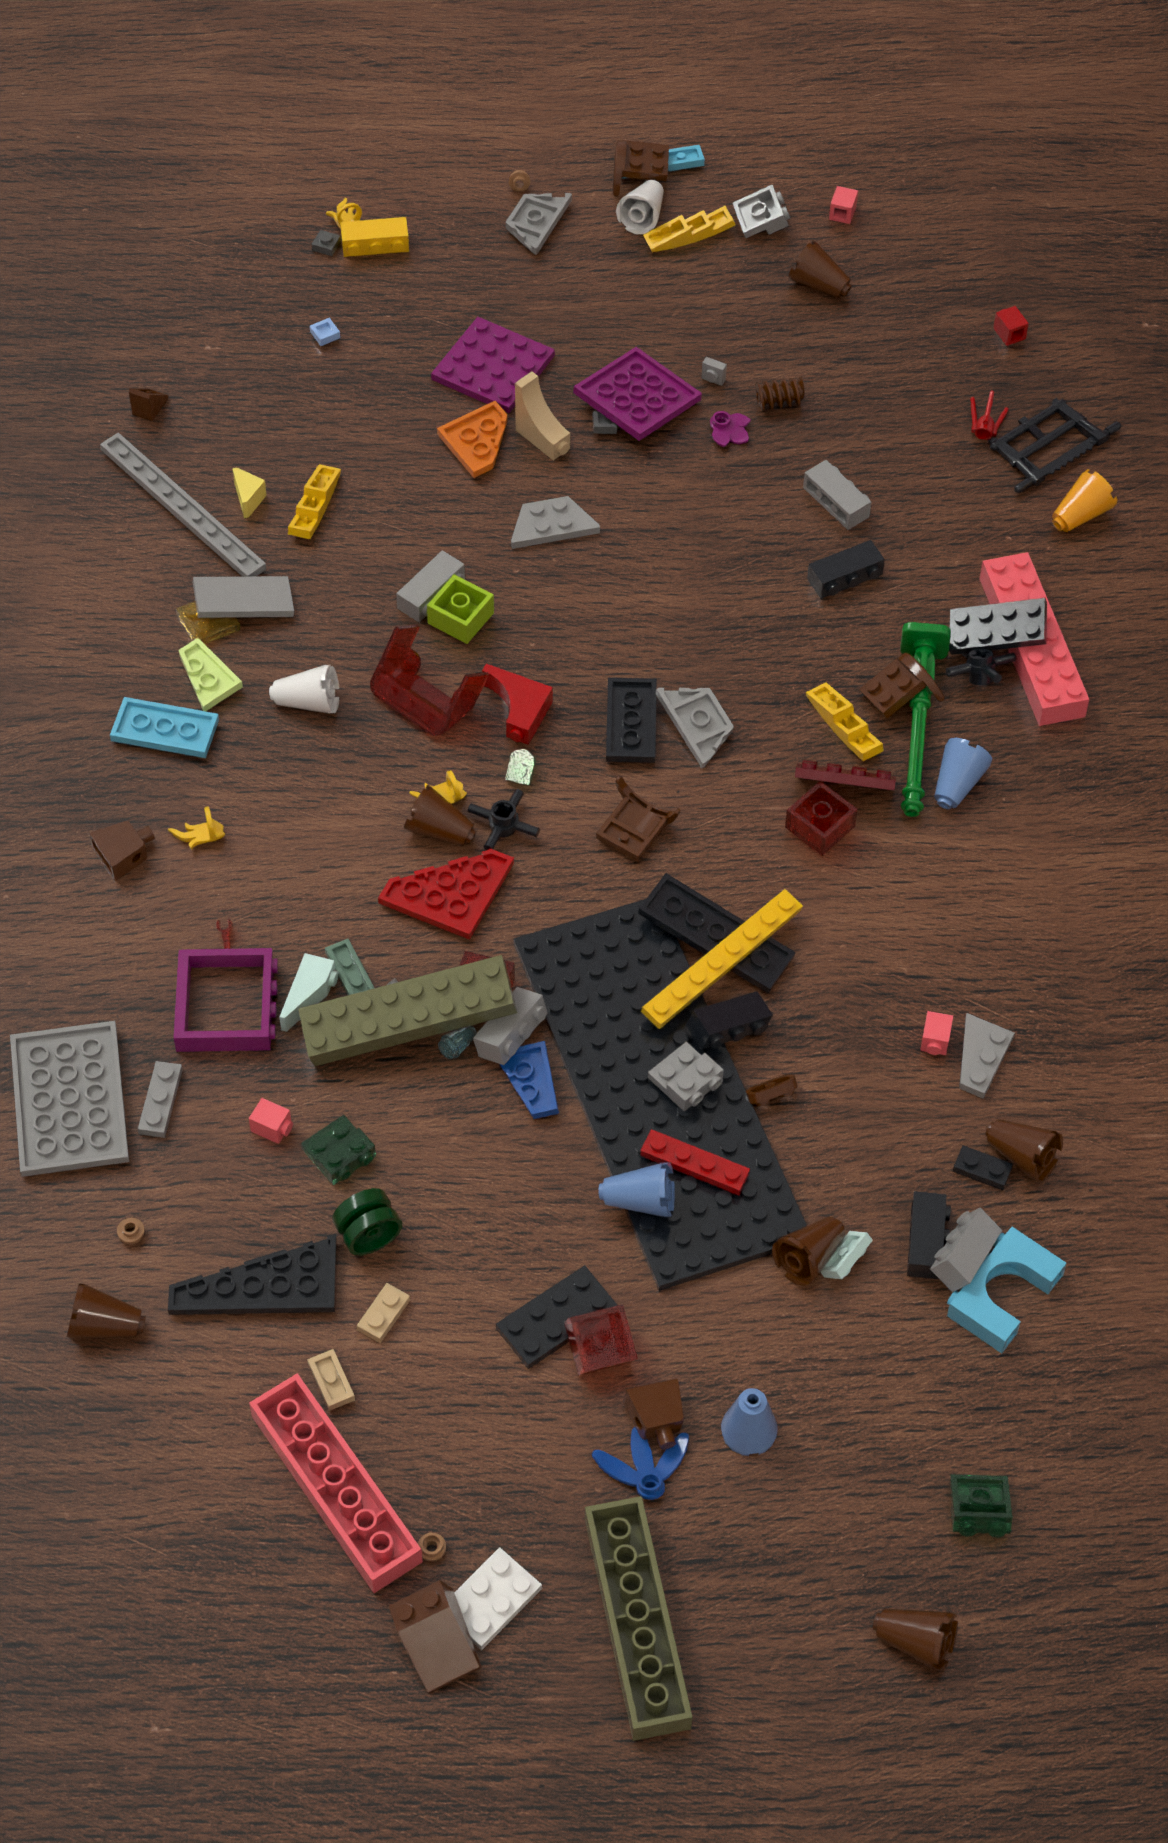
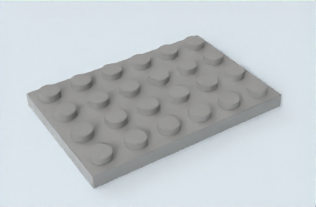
M109 1021L10 1035L21 1176L129 1162L116 1022Z

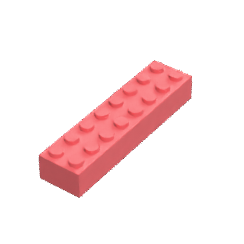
M1029 553L984 560L982 562L980 581L989 604L1045 598L1047 601L1046 644L1008 649L1009 653L1013 652L1016 656V661L1013 663L1038 725L1043 726L1086 717L1089 697Z
M298 1373L249 1402L252 1418L373 1593H376L423 1562L420 1546Z

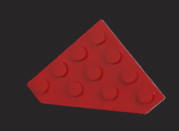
M489 849L482 851V855L471 858L465 856L448 861V865L437 868L431 866L414 871V875L400 878V876L390 878L378 897V903L470 940L514 865V857Z

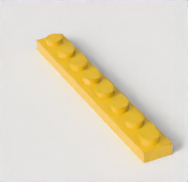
M784 889L645 1004L641 1012L658 1029L662 1028L802 910L803 905Z

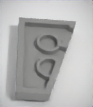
M966 1013L959 1089L984 1099L1014 1038V1032Z

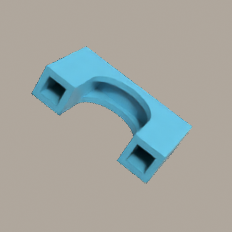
M1011 1227L1006 1234L1002 1232L993 1245L995 1248L991 1253H988L971 1283L964 1286L960 1292L954 1291L947 1301L949 1305L947 1316L1000 1353H1003L1017 1335L1021 1321L992 1302L987 1294L986 1284L996 1276L1012 1274L1024 1278L1046 1294H1049L1063 1276L1067 1264L1014 1227Z

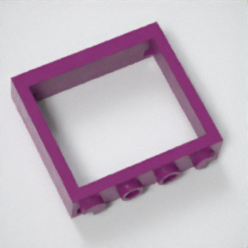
M272 948L179 950L174 1021L176 1052L271 1050V1039H275L276 1025H272V1018L277 1017V1004L272 1001L273 996H277L278 993L277 980H273V975L278 974V958H273ZM263 967L261 1030L188 1031L191 968Z

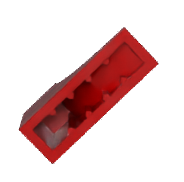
M485 664L482 670V685L496 692L504 700L510 712L506 721V737L511 738L515 742L529 745L553 702V687Z

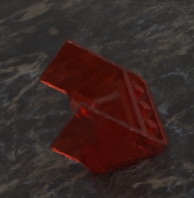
M417 624L395 626L371 678L370 689L376 697L430 735H443L473 709L489 674L482 672L465 675L459 688L450 698L417 675L421 667V658L410 647L420 626Z

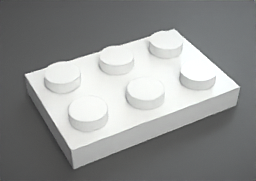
M500 1547L455 1592L471 1640L481 1650L542 1589V1584Z

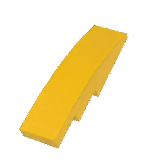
M723 206L706 215L704 210L687 219L680 215L645 233L643 236L651 251L656 252L698 242L736 225L726 206Z
M321 464L317 466L304 486V495L296 506V515L288 526V535L311 539L327 509L341 474V469Z
M824 683L806 692L807 698L820 716L862 761L884 751L883 743L869 732L868 724L854 713L853 704L829 684Z

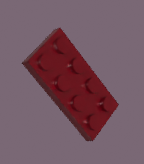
M803 760L802 764L798 763L796 766V778L895 790L896 776H891L892 772L887 770H877L876 773H868L867 768L852 766V770L842 769V765L827 763V767L817 766L818 762L812 760Z

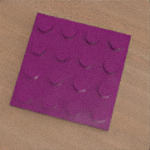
M477 316L433 370L431 380L486 404L496 401L506 413H510L515 407V383L531 371L539 376L555 356V349Z
M637 347L576 384L573 389V393L638 441L701 401L702 397L701 392Z

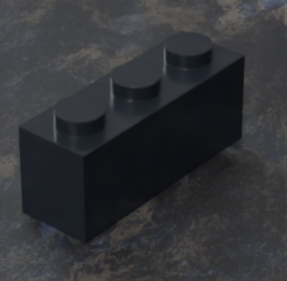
M869 540L810 563L807 580L822 599L883 575L885 559L874 543Z
M758 991L694 1010L686 1027L701 1050L710 1047L717 1048L723 1043L732 1040L736 1042L745 1036L763 1033L768 1028L767 1025L773 1014Z
M914 1191L911 1205L907 1276L939 1279L930 1268L936 1260L934 1258L935 1254L947 1243L945 1239L950 1232L949 1229H945V1221H950L951 1205H946V1194Z

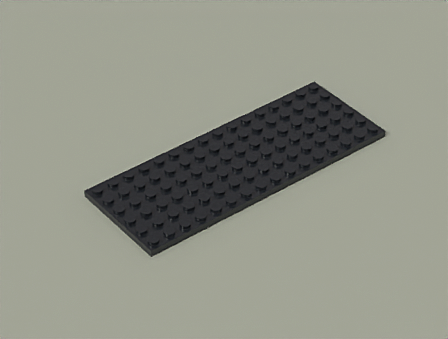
M644 899L514 938L513 943L533 992L543 995L548 1012L545 1021L610 1176L660 1164L640 1156V1150L651 1129L750 1168V1174L740 1195L673 1169V1173L668 1174L669 1179L675 1183L674 1211H670L671 1217H661L625 1209L656 1286L661 1291L771 1255L772 1246L780 1237L807 1226L754 1107L748 1101L746 1090L725 1043L717 1048L710 1047L701 1050L686 1027L693 1011L707 1006L703 995L701 994L660 1029L641 1012L645 1004L690 968L677 938L638 914L640 906L646 900ZM687 1042L700 1055L706 1053L723 1069V1082L716 1090H710L706 1093L698 1105L691 1106L686 1111H683L648 1078V1072Z

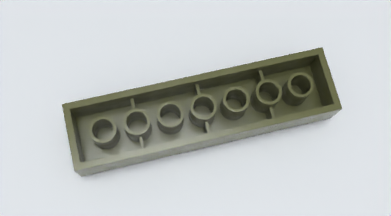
M502 955L298 1008L308 1057L314 1066L518 1013L507 967Z
M642 1496L585 1507V1524L632 1739L635 1741L691 1730L693 1717Z

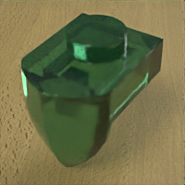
M526 748L512 752L505 780L531 785L536 763L535 755Z

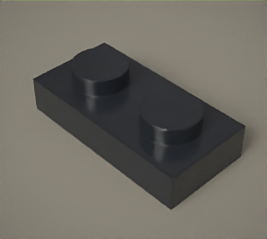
M962 1145L954 1164L953 1172L1004 1190L1013 1164Z

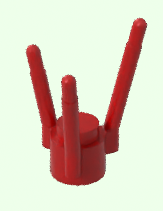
M990 391L985 415L981 416L978 420L975 398H970L971 432L982 440H988L992 436H996L999 426L1009 411V408L1006 407L996 423H994L993 418L990 417L994 391Z

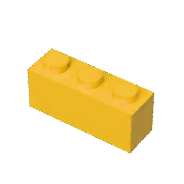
M406 217L340 222L344 257L409 252Z

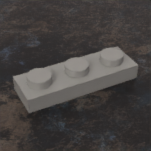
M156 1061L138 1126V1133L140 1135L165 1138L183 1071L181 1064Z

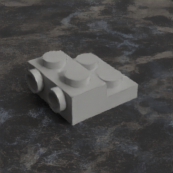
M773 185L733 202L746 238L764 230H767L768 234H772L789 226L787 222L790 219L789 212L786 206H781L785 201L780 191L776 193Z
M685 1042L648 1072V1078L683 1111H686L689 1107L698 1105L706 1093L710 1090H716L722 1084L723 1069L706 1053L700 1055L691 1045Z

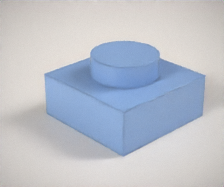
M330 318L310 325V333L320 346L340 338V331Z

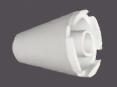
M648 180L621 198L617 204L616 214L618 221L626 226L625 229L634 234H645L654 229L658 223L664 193L662 185L655 180Z
M323 665L275 680L273 686L269 688L270 699L274 700L276 705L328 714L336 713L339 705V697H335V689H339L336 670L331 665Z

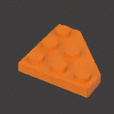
M493 401L438 427L437 435L471 476L475 478L494 468L507 425L508 415L496 401Z

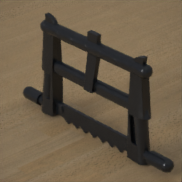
M1055 398L1051 406L1030 419L1025 416L1018 420V423L1021 425L999 439H989L988 443H990L991 450L997 451L1012 467H1017L1027 477L1014 487L1016 493H1021L1031 487L1032 484L1038 486L1045 480V476L1048 474L1054 475L1055 470L1060 471L1061 466L1066 467L1067 463H1072L1074 458L1079 459L1080 454L1085 455L1086 450L1091 451L1095 444L1099 446L1108 441L1110 435L1121 429V423L1116 421L1102 431L1087 421L1085 416L1068 406L1066 400ZM1055 413H1058L1067 421L1047 435L1036 426ZM1074 427L1088 438L1041 469L1027 459V457L1048 446L1052 441ZM1027 431L1037 439L1036 442L1020 452L1008 444Z

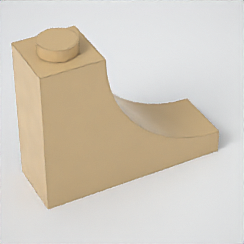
M531 371L515 383L516 431L554 461L559 456L566 454L570 449V432L558 422L550 411L542 395L538 375Z

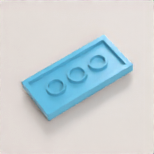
M124 697L111 730L110 739L119 743L206 758L219 722V715L217 713Z

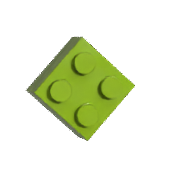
M455 574L427 604L428 624L466 644L471 641L494 614V594Z

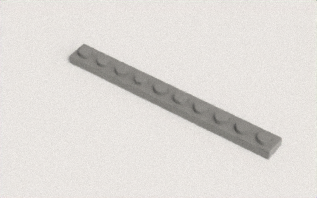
M116 433L100 444L102 452L242 577H256L266 570V563L121 434Z

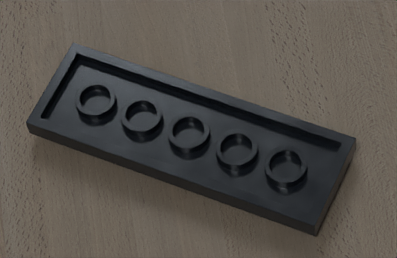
M667 873L664 874L638 910L639 915L704 955L745 922ZM769 937L730 971L769 994L793 960L796 952Z

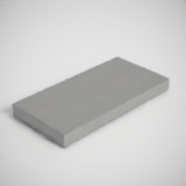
M288 576L193 577L198 618L294 616Z

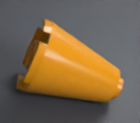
M1087 469L1080 475L1052 514V523L1056 529L1068 532L1117 505V497L1113 499L1111 495L1113 491L1111 485L1099 473L1094 472L1090 474V470Z

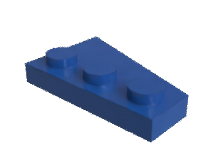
M545 1041L520 1046L505 1065L500 1064L501 1068L533 1119L559 1114Z

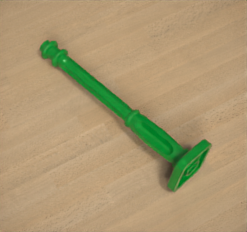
M905 623L902 627L900 652L902 654L909 653L934 680L935 659H944L948 656L951 629L941 624ZM927 686L910 701L912 727L907 785L902 790V796L905 800L901 803V809L909 817L918 816L919 812L924 809L921 799L925 796V791L921 788L926 716L927 710L931 707L930 700L932 692Z

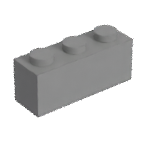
M824 460L805 472L803 488L847 530L869 518L871 508L869 497L862 494L852 481L847 480L837 467Z
M442 550L396 593L397 609L420 622L427 616V604L454 574L465 580L464 563Z
M517 987L513 991V996L518 1013L486 1022L473 1038L478 1056L505 1065L522 1043L530 1037L539 1023L545 1019L548 1012L543 995Z
M981 1208L972 1212L966 1211L957 1219V1227L947 1235L945 1239L947 1243L934 1256L936 1260L930 1270L952 1292L971 1283L1002 1232V1229Z

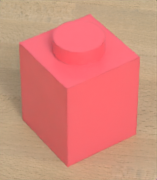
M837 186L830 204L829 220L847 224L851 223L857 207L858 190Z
M927 1011L920 1051L932 1055H946L953 1015Z
M261 1098L249 1117L251 1132L277 1144L280 1143L283 1136L289 1135L293 1126L289 1109L264 1098Z

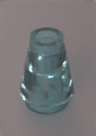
M467 1026L442 1036L441 1041L438 1043L439 1050L448 1059L458 1058L473 1041L474 1036L477 1034L473 1026Z

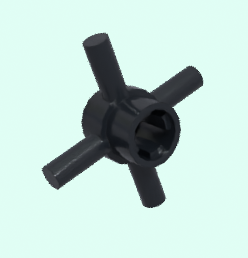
M975 649L969 653L961 654L967 659V662L946 668V674L948 677L969 673V681L974 685H987L992 682L999 683L1002 680V676L995 671L996 666L1015 662L1016 656L1012 652L993 657L991 650Z
M515 789L509 801L499 800L492 805L491 810L470 803L468 813L489 820V826L492 829L483 846L485 850L494 849L500 837H509L516 830L538 837L540 828L519 821L518 813L516 812V808L524 795L523 791Z

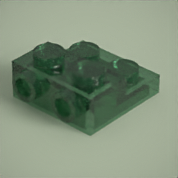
M342 1115L301 1143V1149L332 1185L348 1179L353 1171L361 1166H367L376 1156L375 1145L360 1128L356 1129L345 1115Z
M950 1474L953 1532H960L965 1537L973 1536L976 1533H989L990 1536L995 1538L1011 1533L1013 1516L1008 1476Z

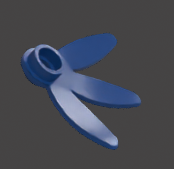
M635 1427L631 1432L630 1445L633 1463L637 1471L604 1451L594 1450L591 1454L599 1467L610 1477L624 1484L636 1487L637 1493L642 1498L654 1500L663 1495L665 1492L664 1480L669 1478L681 1464L687 1451L689 1434H679L675 1438L676 1445L665 1450L655 1468L647 1439L644 1440L640 1437Z

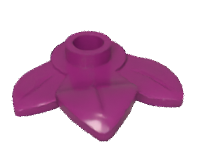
M725 411L715 412L710 419V427L713 429V440L722 447L727 446L729 442L733 444L748 442L749 436L744 427L750 423L751 419L740 413L730 415Z

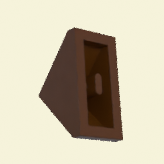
M130 388L129 398L132 414L153 421L168 400L169 395L150 388Z

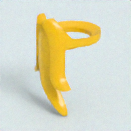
M345 198L338 204L337 213L327 211L326 215L332 217L341 230L340 222L360 221L362 209L356 203H347V198Z
M451 770L446 772V782L431 786L451 804L462 800L467 794L463 790V784L456 780ZM409 792V794L414 796L416 799L420 795L419 792Z
M209 806L204 807L206 823L194 826L185 823L187 831L185 833L173 828L168 829L179 840L190 842L189 847L191 850L197 845L213 842L225 836L223 832L224 826L211 818Z

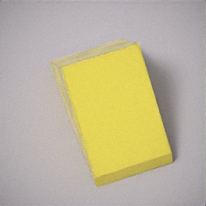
M233 468L234 484L243 516L248 518L267 496L265 480L239 468Z

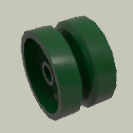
M380 1188L362 1190L350 1196L337 1207L332 1216L333 1224L337 1231L343 1235L344 1243L349 1252L358 1256L371 1254L382 1249L399 1235L403 1227L402 1220L391 1207V1201Z

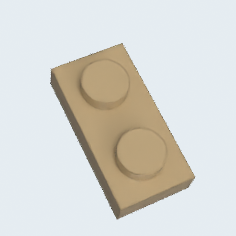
M386 1283L357 1324V1331L381 1343L410 1302V1295Z
M334 1349L307 1359L310 1370L329 1411L355 1401V1395Z

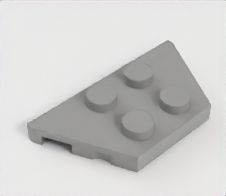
M552 193L541 195L524 194L507 219L506 229L533 254L537 255L571 203L572 194L565 193V197H552Z
M569 496L522 504L511 539V547L515 549L600 533V526Z
M664 688L656 689V696L700 767H705L734 728L710 688H679L678 691H664Z

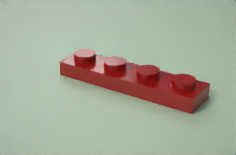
M652 1129L640 1150V1156L657 1163L669 1162L672 1169L737 1195H740L750 1174V1168Z

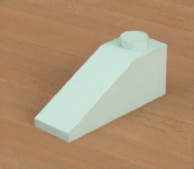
M304 954L280 1014L281 1031L287 1032L300 1020L298 1008L320 1003L328 996L331 986L335 987L338 980V972L335 971L334 960Z

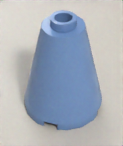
M950 738L945 745L934 795L937 804L944 809L956 808L991 765L992 757L989 752L979 745L976 748L969 746V740Z
M669 1162L604 1178L603 1183L599 1184V1198L604 1200L605 1205L661 1217H671L670 1211H674L675 1183L669 1179L668 1174L673 1173L672 1166Z
M750 1388L744 1390L722 1419L721 1431L723 1439L732 1451L745 1456L755 1453L761 1454L773 1445L777 1437L778 1427L766 1396L758 1389Z

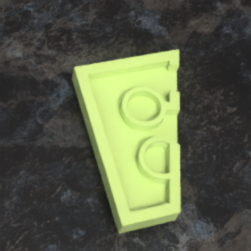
M199 638L179 649V656L203 711L206 712L243 688L242 681Z

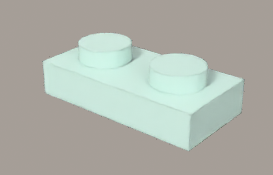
M849 1231L821 1271L824 1278L843 1279V1277L847 1276L851 1267L858 1258L864 1255L866 1248L873 1241L867 1232Z

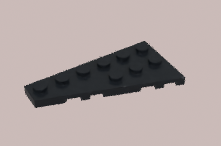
M332 1234L327 1236L325 1240L315 1243L313 1241L303 1243L302 1247L289 1251L284 1249L245 1261L244 1265L219 1269L220 1272L203 1277L200 1275L169 1285L168 1313L169 1315L335 1312L337 1236Z

